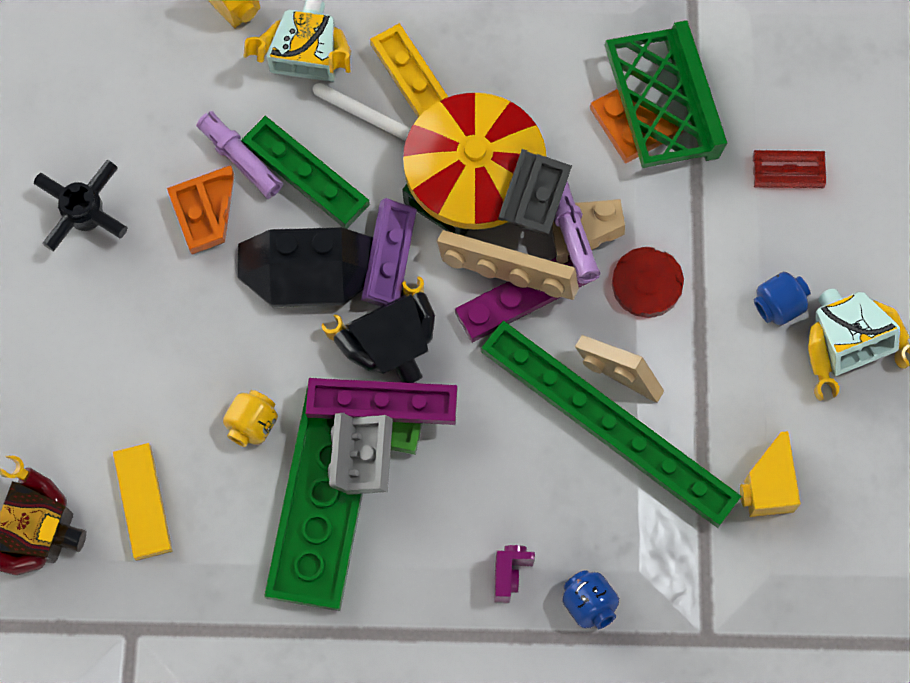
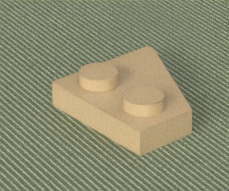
M581 335L575 348L584 359L582 363L588 369L599 374L603 373L658 403L664 393V389L643 357Z

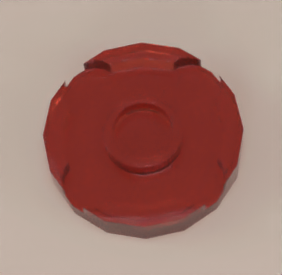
M646 246L632 249L620 258L613 272L611 286L615 299L624 310L635 316L652 318L664 315L675 307L682 295L684 276L681 266L672 255Z

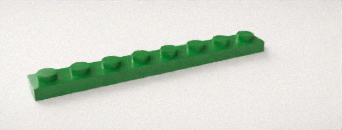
M504 320L481 347V352L715 527L719 528L742 497Z

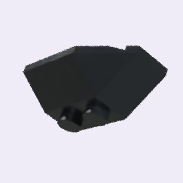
M342 227L269 229L238 243V279L271 307L345 305L364 288L373 237Z

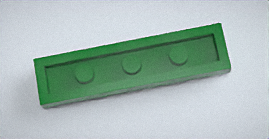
M266 115L241 139L244 145L260 160L343 228L348 229L369 207L370 202L368 198Z

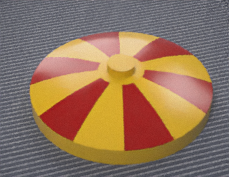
M476 92L453 95L430 106L418 117L411 127L403 152L405 179L417 203L437 220L463 229L496 227L507 223V221L498 220L521 150L525 149L527 152L547 157L544 139L533 119L523 109L507 99L492 94Z

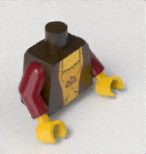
M5 456L15 462L16 468L11 474L0 468V475L5 478L17 477L19 478V483L12 481L0 512V572L21 575L41 569L46 562L56 563L62 547L80 552L84 546L87 532L86 530L70 526L73 512L66 507L67 499L51 479L30 467L24 469V463L19 457Z

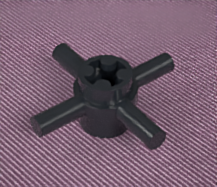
M106 160L88 184L74 182L63 187L43 173H39L35 177L34 185L59 200L58 209L62 216L42 244L46 248L54 252L73 227L80 231H89L99 225L118 238H122L126 234L127 226L103 212V203L99 196L100 191L118 169L114 163ZM87 202L89 205L84 209L79 204Z

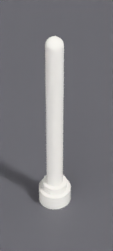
M316 83L313 86V93L316 96L406 141L411 128L323 83Z

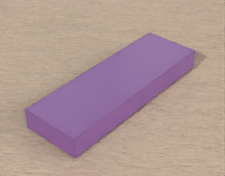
M388 198L380 201L361 298L362 301L383 306L401 297L402 282L405 276L416 208Z

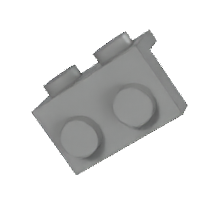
M345 413L335 414L334 426L331 430V462L328 466L330 487L346 494L388 492L392 418L387 415L353 418Z

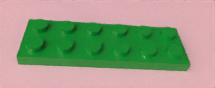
M306 391L264 597L276 601L341 611L363 494H346L330 487L328 466L331 462V430L334 426V419L307 418Z

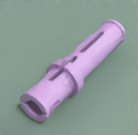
M209 111L208 114H204L198 120L197 128L216 146L215 150L221 156L225 155L267 199L275 196L281 190L283 182L240 140L241 136L236 131H231L213 111Z
M567 181L554 222L562 231L567 250L576 269L578 282L590 283L598 279L601 273L595 262L581 222L583 214L580 207L575 205Z

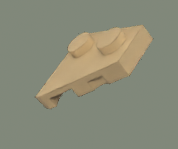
M621 199L575 203V205L580 207L583 214L581 222L591 250L598 248L603 242L612 241L625 235V221ZM553 221L552 233L557 263L564 264L568 262L569 252L560 227L556 226Z

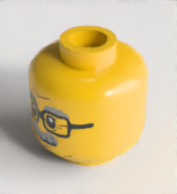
M250 390L249 393H239L223 417V424L229 430L227 437L242 447H246L248 443L262 444L277 421L278 415L274 410L276 404L270 398L255 390Z

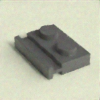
M522 149L498 220H504L516 226L548 236L572 165Z

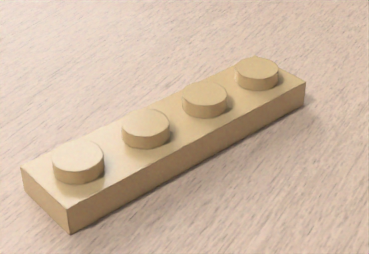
M442 230L437 240L442 262L453 268L469 269L487 278L496 277L509 281L521 288L530 287L543 291L555 298L564 297L574 300L579 290L576 269L574 267Z

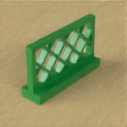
M688 20L674 22L672 29L606 40L604 46L642 168L705 157V161L719 159L728 143ZM665 41L669 52L665 59L647 50L651 43ZM627 47L637 53L638 56L631 65L618 57L616 49ZM642 57L659 66L653 77L636 68ZM663 69L677 77L678 84L675 89L657 80ZM630 75L648 84L642 95L628 88L626 81ZM652 87L669 97L663 108L645 98ZM672 100L686 106L688 115L685 120L666 111ZM640 105L658 115L651 127L638 120L636 111ZM661 118L679 128L673 139L655 130ZM684 130L696 137L699 147L688 149L676 141ZM649 137L668 146L663 154L649 156L645 144Z

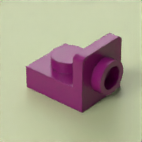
M521 545L504 546V551L497 550L495 603H510L511 593H518L519 570H512V566H533L535 552H527V547Z

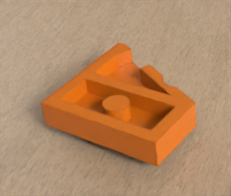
M618 89L591 102L590 110L624 163L626 164L639 157ZM641 105L636 111L638 120L650 127L658 116ZM663 118L660 119L655 127V130L673 139L679 129ZM649 137L645 143L648 152L662 145L661 142L652 137Z
M231 165L167 188L191 255L225 243L235 176Z

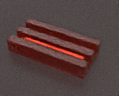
M754 150L753 152L754 187L824 188L826 185L825 151ZM762 162H817V166H797L796 164H784L783 166L762 165ZM771 175H818V176H771Z

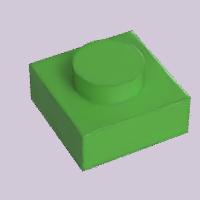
M393 422L391 450L416 455L423 423Z

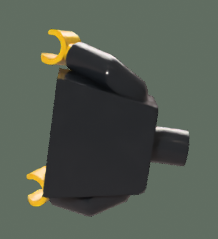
M417 277L418 288H408L404 280L402 282L404 296L347 324H344L341 317L336 314L333 315L338 323L335 329H327L324 323H322L321 327L326 336L335 342L347 359L365 370H377L379 373L384 374L395 368L403 383H414L423 377L414 358L428 352L427 344L433 339L435 313L427 295L424 293V280L422 277Z

